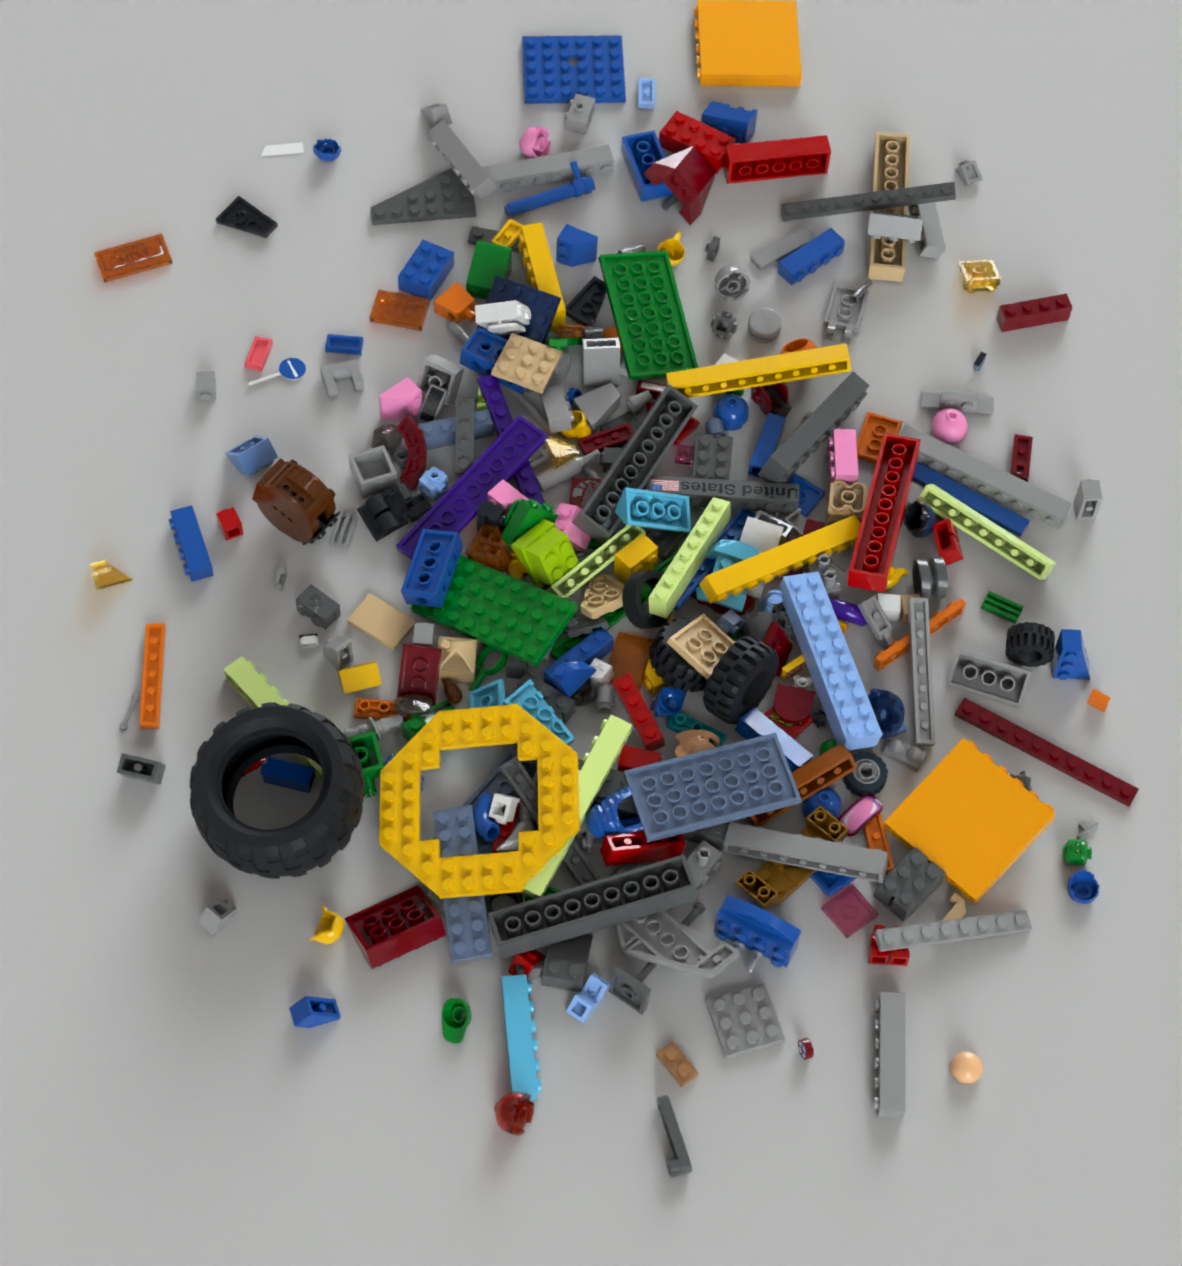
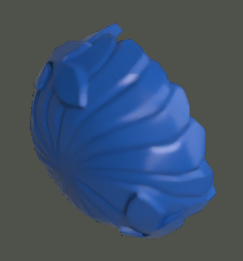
M318 139L317 144L313 145L314 154L320 160L326 162L336 160L341 153L340 144L333 139Z
M1082 870L1075 872L1069 878L1067 891L1073 901L1080 904H1089L1097 898L1100 886L1097 884L1096 879H1094V874Z

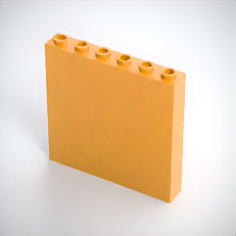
M697 0V7H694V17H697V19H694V29H697L695 31V41H698V44H696L695 52L699 54V56H696V66H699V69H697V79H700V86L800 87L802 70L796 1Z
M963 738L884 821V828L909 850L912 851L916 847L929 858V864L933 861L946 872L944 879L976 905L1055 820V812L1048 803H1042L1035 792L1025 789L1019 779H1013L1008 775V771L1003 766H997L990 755L980 752L978 746L973 741H967Z

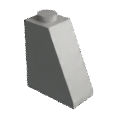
M611 382L573 399V410H579L584 413L587 424L591 429V435L595 434L600 426L620 406L621 392Z

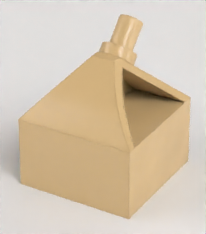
M439 637L438 648H442L439 682L449 678L451 683L472 684L476 673L478 640Z

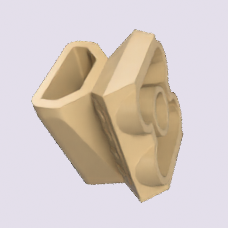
M842 480L830 483V491L827 498L826 524L831 525L853 515H856L859 521H862L867 502L868 487H865L860 482L847 485Z

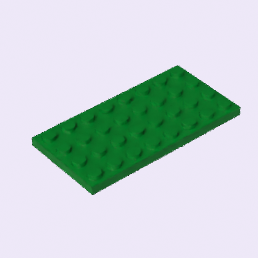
M667 250L599 255L598 260L629 380L667 377L666 373L699 368Z
M462 555L459 557L443 607L436 608L419 605L411 607L412 613L469 638L477 639L483 644L536 667L541 663L578 610V605L574 602Z

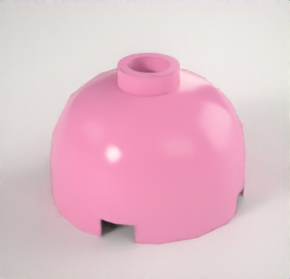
M531 127L522 134L519 146L522 154L527 159L547 156L549 154L551 141H548L547 136H550L548 130L544 127Z
M955 408L943 409L935 415L932 421V435L948 445L954 442L958 444L964 440L967 434L968 421L960 410Z

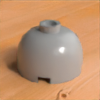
M727 265L716 274L715 289L718 296L723 300L727 301L728 298H734L733 301L739 300L749 291L750 279L746 271L741 267Z

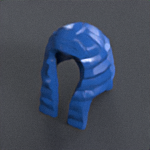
M630 787L618 789L617 792L602 800L600 804L590 808L585 816V823L593 836L599 838L606 835L630 833L643 829L637 816L619 820L617 806L623 799L632 795Z

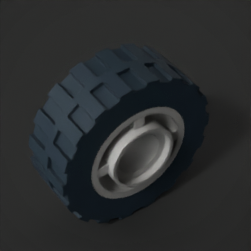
M859 752L852 755L857 769L844 776L843 782L846 788L852 794H856L859 797L865 794L875 796L877 793H880L888 777V769H886L885 762L874 753ZM861 773H867L869 777H865Z

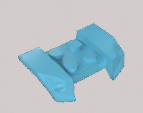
M720 540L711 548L705 558L716 559L712 573L758 555L760 549L739 541ZM700 586L697 587V600L709 602ZM744 589L737 596H733V594L728 596L723 602L718 603L716 601L713 603L742 612L747 597V589Z

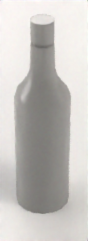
M596 449L582 457H569L535 475L540 490L544 492L579 474L586 463L601 456L599 450Z

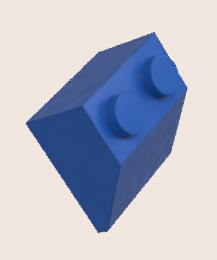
M566 224L557 237L556 261L570 267L595 262L597 259L598 236Z

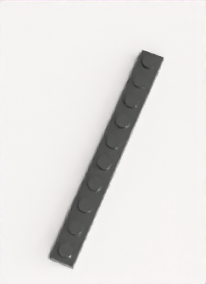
M955 182L783 203L782 220L791 221L956 200Z

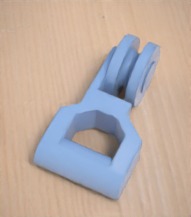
M770 590L766 597H762L758 601L759 612H771L773 604L782 602V592L780 590Z

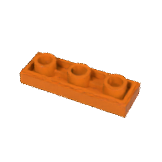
M356 698L354 718L368 719V717H371L373 720H380L384 717L388 718L397 715V712H400L405 723L413 717L415 705L409 702Z

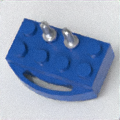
M729 895L726 896L716 915L713 931L718 939L733 941L734 948L739 953L745 947L752 950L753 957L746 968V971L749 973L753 972L758 960L763 957L770 959L771 964L780 968L782 965L787 967L798 947L801 930L785 920Z

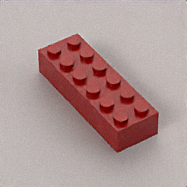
M827 135L726 145L723 166L726 182L731 184L828 174L831 148Z

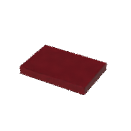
M403 644L396 701L426 706L436 705L442 648Z

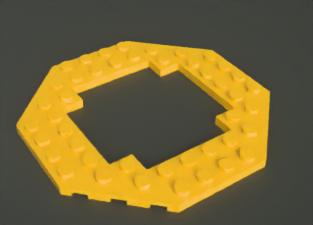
M518 704L439 711L380 770L379 845L440 899L521 892L533 876L536 877L546 866V863L563 849L566 842L580 831L578 754ZM517 743L519 761L537 760L539 830L519 832V851L440 858L439 839L421 841V770L440 769L441 750Z

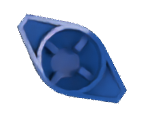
M665 687L653 699L650 710L656 711L654 713L655 717L676 715L682 709L687 692L681 691L680 688Z

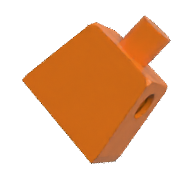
M458 282L453 284L434 301V312L451 322L456 321L460 324L464 319L471 323L476 320L474 312L475 300Z

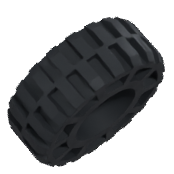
M745 636L737 640L719 659L707 681L703 696L706 710L727 724H738L739 719L753 707L757 708L766 696L777 674L779 657L776 650L754 636Z

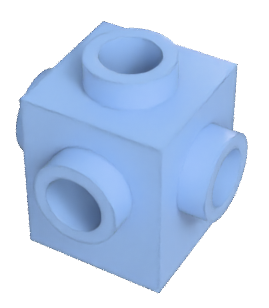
M435 466L425 471L419 479V490L432 500L440 493L443 494L448 488L447 474Z

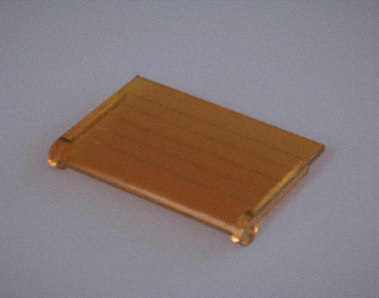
M619 632L608 662L612 666L614 673L610 683L630 673L638 690H641L649 661V648L654 639Z

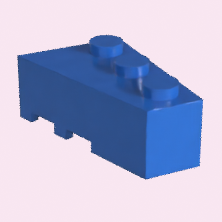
M711 101L702 113L701 122L736 138V143L744 144L748 143L755 133L758 110L748 111L740 106L732 108L730 104Z
M1061 629L1054 648V658L1051 661L1052 678L1060 680H1090L1089 659L1081 630Z

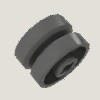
M941 556L931 557L929 562L925 558L914 559L912 564V580L915 594H920V598L929 599L931 594L935 599L945 598L948 592V576L944 559Z

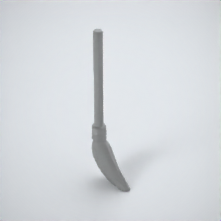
M510 744L512 759L514 757L518 758L517 745ZM521 800V808H519L520 822L516 825L509 838L497 848L496 851L498 853L519 851V832L536 831L533 818Z

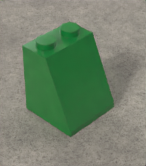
M477 240L466 282V291L472 297L487 299L495 276L509 279L512 270V248Z

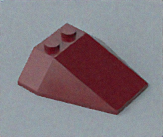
M692 146L654 162L643 174L654 186L663 182L684 205L679 214L691 225L702 213L717 171L697 148Z

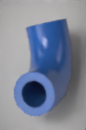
M483 791L474 806V825L476 832L484 840L492 842L499 836L500 826L493 821L492 817H489L493 797Z

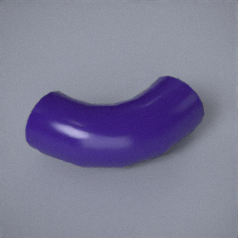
M829 598L837 619L859 626L867 625L857 604Z

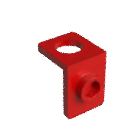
M536 949L517 954L508 969V973L520 975L516 971V965L521 964L525 969L524 974L528 978L532 968L544 961L545 956Z

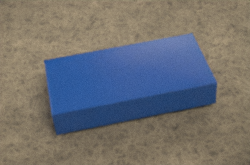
M328 334L325 351L361 355L364 338Z

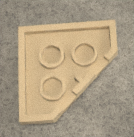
M606 573L589 580V587L585 591L584 601L580 606L581 613L591 619H597L606 613L614 612L616 609L623 607L622 593L624 584Z

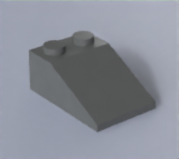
M584 934L549 945L542 972V986L581 992L583 990L593 935Z

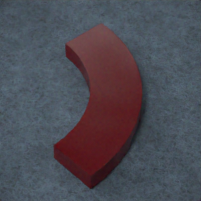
M406 414L396 427L408 447L406 466L399 480L415 491L419 485V479L425 471L427 448L419 425L409 414Z

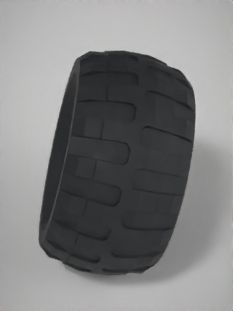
M276 702L262 703L259 708L250 710L247 707L236 712L234 718L226 723L222 721L213 729V735L200 746L197 752V761L191 769L190 808L201 836L218 857L231 864L232 867L246 873L258 874L265 878L279 879L280 876L299 877L307 874L308 870L317 866L319 868L325 866L339 849L343 850L351 840L354 828L358 827L363 810L362 802L365 796V779L360 759L350 740L332 721L297 704L289 703L287 706L279 705ZM280 753H294L310 758L321 766L323 781L319 797L311 810L295 823L282 828L268 830L248 826L235 817L233 801L237 785L245 772L261 759Z

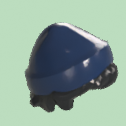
M920 501L913 502L904 516L906 519L904 525L907 526V529L915 537H927L933 530V524L937 523L936 515L932 508Z

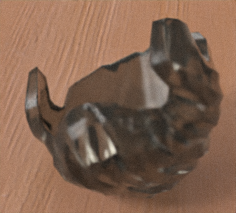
M385 424L376 428L373 433L372 448L384 445L388 453L396 452V447L402 441V435L396 429L397 426L395 424Z
M590 678L569 697L575 701V706L587 705L594 702L597 698L596 691L591 688Z

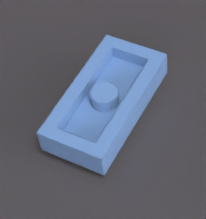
M638 78V108L655 109V79Z

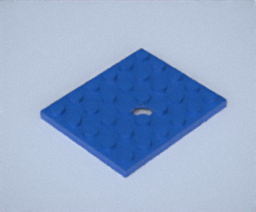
M622 35L522 36L525 104L570 103L571 100H574L576 94L595 98V103H626ZM576 58L579 62L577 65L572 66L567 60Z

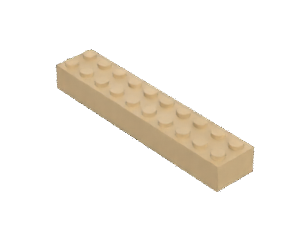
M876 132L873 146L871 192L908 188L910 135ZM908 206L872 211L907 215ZM869 235L867 279L902 282L906 261L905 239L898 238V241L888 240V237L881 236V239L870 238Z

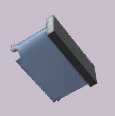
M981 352L975 360V372L979 371L983 366L986 353Z

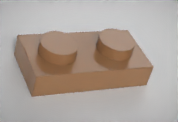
M674 1041L656 1052L658 1059L680 1087H683L698 1076L696 1069Z

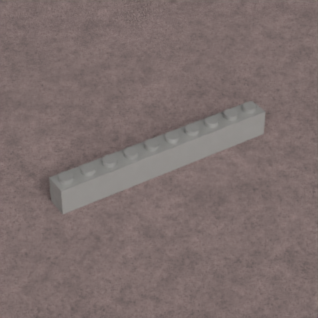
M905 424L899 436L921 439L917 462L951 479H955L965 486L972 487L982 494L993 497L997 501L1013 507L1015 510L1022 511L1032 518L1041 520L1049 526L1059 529L1069 512L1070 502Z

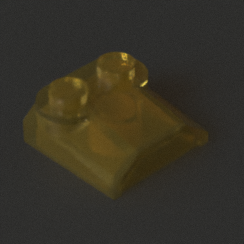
M993 259L958 262L963 278V288L967 292H992L1000 285L1001 277Z

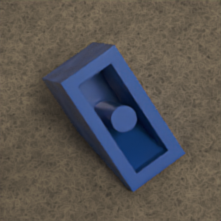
M583 661L562 662L549 677L558 691L571 697L596 672V669Z
M305 996L289 1008L295 1027L312 1028L341 1018L336 999Z

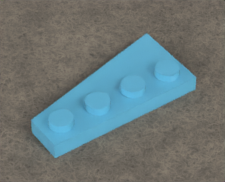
M531 679L503 701V705L518 704L568 746L574 742L573 735L561 719L556 717L554 710L544 701V696L540 691L536 690Z

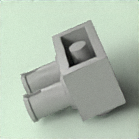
M822 554L819 556L818 562L811 565L807 564L805 573L818 571L828 597L839 599V595L842 592L841 584L839 581H836L837 574L834 567L830 565V557Z

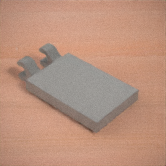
M834 284L823 326L828 327L826 339L833 340L835 329L844 330L843 343L850 344L852 333L858 334L869 291H866L854 303L850 300V297L858 288Z

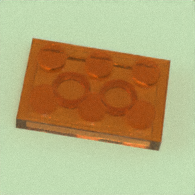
M378 290L370 314V322L422 331L429 310L430 299Z

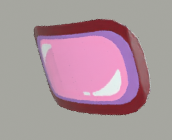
M870 794L862 795L851 804L838 818L849 829L847 836L858 834L864 826L883 810V805L876 797Z

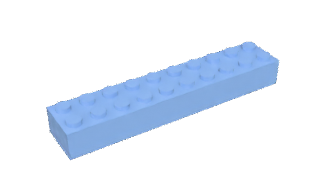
M819 572L784 576L778 590L782 592V602L837 744L841 743L848 751L876 746L882 736V732Z

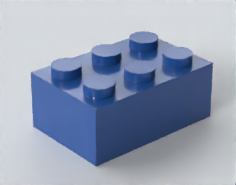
M423 239L398 275V290L430 302L454 267V252Z

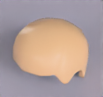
M961 1052L951 1059L949 1071L960 1083L971 1084L980 1079L983 1073V1064L974 1053Z

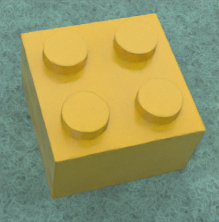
M642 533L615 554L614 575L625 584L631 574L653 570L657 567L658 546Z

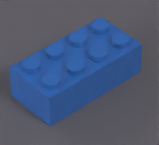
M655 130L622 137L621 152L640 201L643 202L674 195L663 182L654 186L643 174L654 162L666 158Z

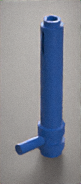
M571 162L570 165L575 180L570 181L569 184L507 203V206H504L507 216L513 217L571 197H580L583 193L589 194L595 190L592 177H581L577 162Z

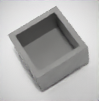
M384 445L349 455L350 470L362 497L397 485V474Z

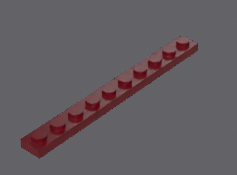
M963 698L955 711L954 716L1130 807L1139 788L966 698Z

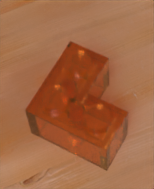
M482 524L466 551L469 559L504 573L513 559L505 542L500 538L502 533L497 526Z

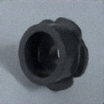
M819 709L818 713L814 712L813 724H817V728L825 727L826 714L821 709Z

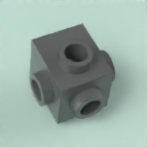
M722 311V314L719 313L716 317H713L711 332L716 333V336L726 339V337H730L732 333L735 334L738 323H735L736 318L732 317V313ZM723 321L728 322V327L723 326Z

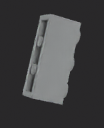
M560 385L546 387L543 393H539L550 434L572 429L571 422L574 421V416L570 409L569 401H567L566 391H562Z

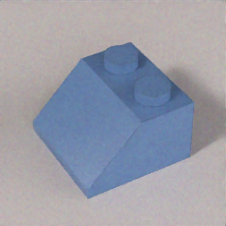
M254 436L225 453L241 474L248 476L256 474L262 466H270L274 463L273 460L278 458L269 438Z

